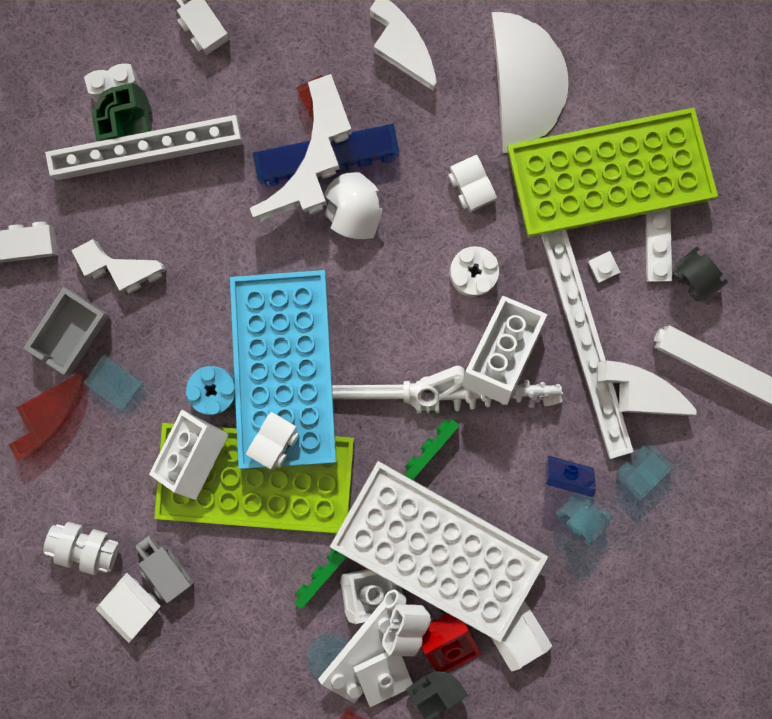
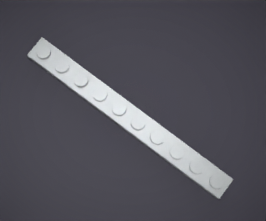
M563 230L541 235L608 457L612 459L632 453L634 451L622 412H619V402L613 383L597 382L598 362L606 360L567 232Z

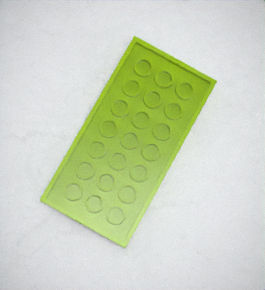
M695 107L507 146L528 238L712 201L718 198Z
M162 423L160 452L174 423ZM217 427L229 435L196 500L174 493L157 481L154 519L337 533L348 514L354 438L335 436L337 463L281 466L280 468L275 467L274 470L267 467L239 469L237 428Z

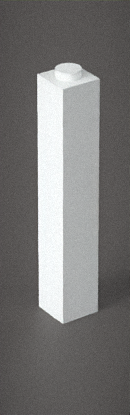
M670 325L665 326L664 329L660 328L656 333L654 341L657 343L654 348L772 407L771 376Z

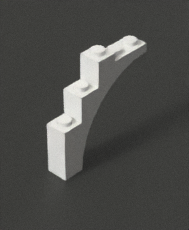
M331 74L308 82L313 100L314 123L307 153L294 176L282 189L267 200L250 208L255 220L260 219V222L274 218V213L280 211L289 213L296 210V205L301 204L304 213L309 211V214L317 213L323 210L322 206L327 205L317 177L322 176L324 179L336 174L335 170L339 169V165L330 142L335 141V143L345 141L349 138L348 135L352 134Z

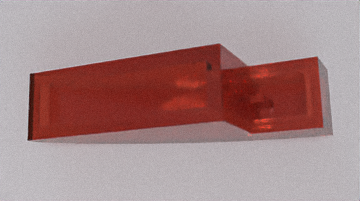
M79 373L16 407L29 431V434L8 444L17 462L23 461L38 452L64 427L73 414L87 381L85 373Z

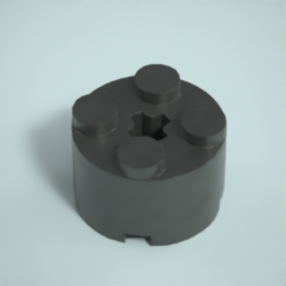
M695 247L673 265L675 270L672 274L679 283L686 282L690 287L687 292L696 302L700 300L705 302L724 287L728 281L726 279L721 281L719 277L723 274L706 254L700 256L697 253L700 249Z

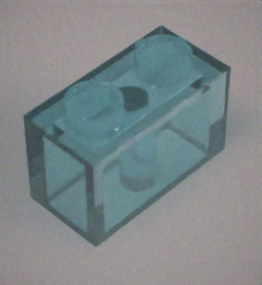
M643 445L634 454L636 459L631 464L625 463L617 471L619 476L616 479L638 500H641L674 467L652 445L647 447Z

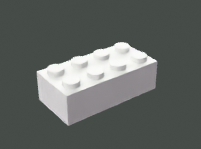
M502 296L465 371L462 386L507 405L543 329L547 314Z

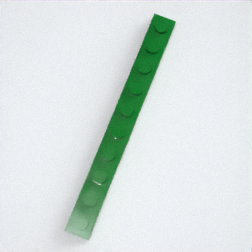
M453 419L449 422L444 420L436 429L439 434L434 440L429 438L420 448L423 451L418 458L413 456L405 465V468L408 470L403 475L413 480L460 425ZM333 549L326 557L329 560L324 567L319 565L311 574L313 580L308 586L303 584L295 593L297 599L294 603L302 609L347 556Z

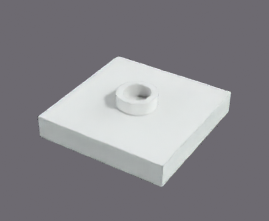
M384 652L353 667L370 707L405 691L406 688L413 684L402 656H389L387 652Z

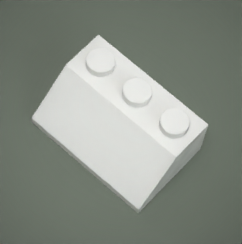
M181 410L149 475L174 493L196 500L229 434Z

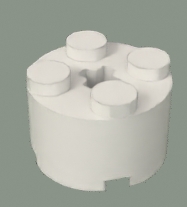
M476 246L465 248L455 256L451 263L449 271L450 280L455 289L463 295L470 297L483 295L497 282L499 276L497 259L485 248ZM473 266H476L477 271L480 272L475 278L471 277V272L468 271Z

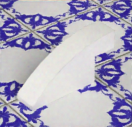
M375 0L370 8V16L385 25L386 29L374 45V53L433 91L436 87V76L430 55L418 31L406 15L391 1Z
M598 362L597 382L620 383L619 412L678 416L696 415L697 410L676 388L657 375L622 362Z

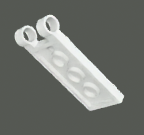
M391 590L385 595L381 604L318 680L321 685L353 703L359 699L364 692L353 667L386 652L382 646L383 636L390 625L391 615L396 605L406 604V597L396 590Z

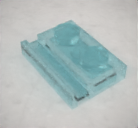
M106 355L101 357L90 372V375L83 382L120 411H124L127 404L144 384Z

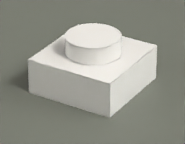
M610 251L588 261L597 283L620 273Z

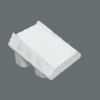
M126 573L98 605L96 610L130 643L157 612L160 605L153 594L147 593L137 580Z

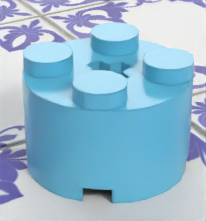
M206 366L200 368L190 377L187 383L186 396L192 407L203 414L223 413L230 409L236 401L235 378L229 371L221 367ZM216 385L215 391L217 395L209 396L208 386Z

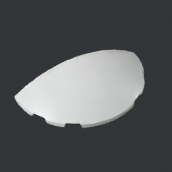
M492 12L503 154L508 153V145L540 139L553 128L566 103L568 72L561 50L543 28L519 15Z

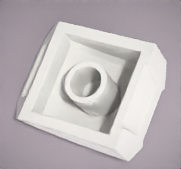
M370 569L341 575L340 584L344 601V612L348 621L354 624L366 622L389 591L396 590L403 595L402 587Z
M525 601L520 606L501 642L491 637L511 672L521 669L524 665L546 653L552 647V644Z

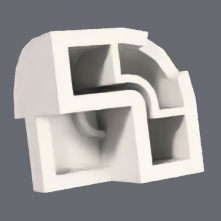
M360 172L342 174L331 182L324 193V196L329 199L324 215L332 222L331 229L335 232L353 239H370L375 236L383 209L379 208V199L377 197L379 190Z

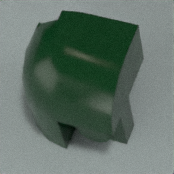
M134 83L112 87L103 91V95L98 99L95 108H92L95 138L98 142L151 131L149 114H152L149 100L143 89Z

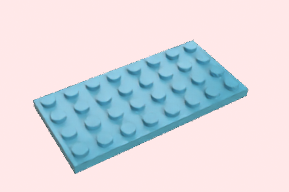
M326 271L230 277L239 469L266 467L247 456L246 452L270 412L299 427L297 430L299 437L292 447L288 445L284 454L287 456L281 466L337 463Z

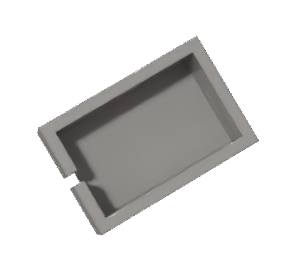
M63 287L24 346V349L40 360H45L48 365L63 375H71L110 315L71 289Z

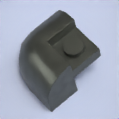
M446 672L430 673L406 688V691L424 719L435 718L469 696L461 683L453 675Z

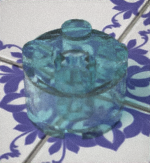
M577 491L567 498L554 515L560 517L558 521L576 538L583 536L586 538L583 543L592 546L608 528L612 516L601 508L599 510L594 506L593 503L595 501L590 495L585 492L581 494Z

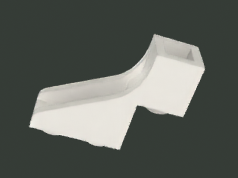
M93 239L72 250L84 276L97 279L107 273L106 269H108L119 291H127L128 294L140 289V284L146 280L149 282L158 280L162 277L161 273L166 271L164 265L156 260L112 259L104 253L99 243Z

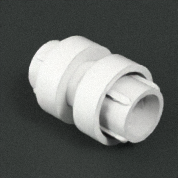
M67 522L65 526L53 525L50 528L44 543L43 552L47 556L54 557V564L70 568L73 562L80 563L79 571L91 575H96L98 571L106 573L112 570L117 558L119 544L116 541L109 540L108 533L93 529L89 535L83 534L84 527L82 525Z

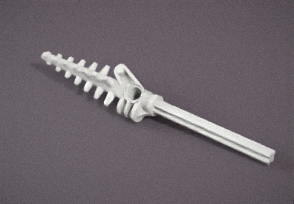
M454 366L432 376L423 377L420 381H416V383L404 381V385H332L333 399H404V403H409L415 407L417 413H421V411H427V413L436 411V413H439V400H453L455 411H460L461 399H466L470 409H475L476 399H482L486 407L491 405V398L462 386L465 370L461 366ZM525 380L524 383L516 385L511 397L516 399L518 403L521 402L522 397L527 396L532 398V400H537V396L552 398L553 395H561L562 388L560 384L547 386L544 382H540V385H530L529 380ZM424 390H431V391H433V392H432V393H425V392H423V391H424Z

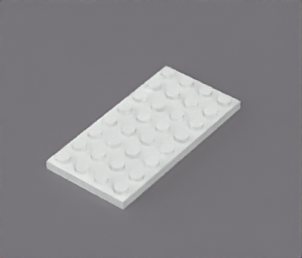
M377 461L330 545L332 549L499 642L503 639L548 558L542 552Z

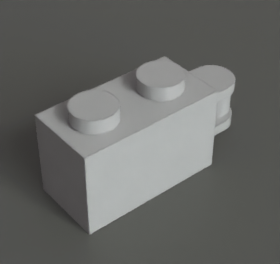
M149 535L135 545L144 559L139 563L141 567L140 573L147 581L151 580L155 586L154 591L161 600L164 599L168 603L194 583L166 544L160 548L154 538ZM150 546L155 551L151 555H149L146 551V549Z

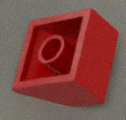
M449 613L430 623V626L422 636L423 651L436 672L448 673L482 655L466 623Z

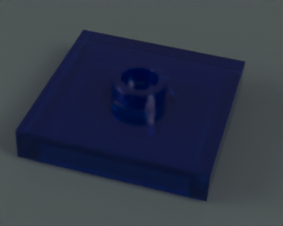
M552 456L547 457V485L594 497L596 492L594 468Z

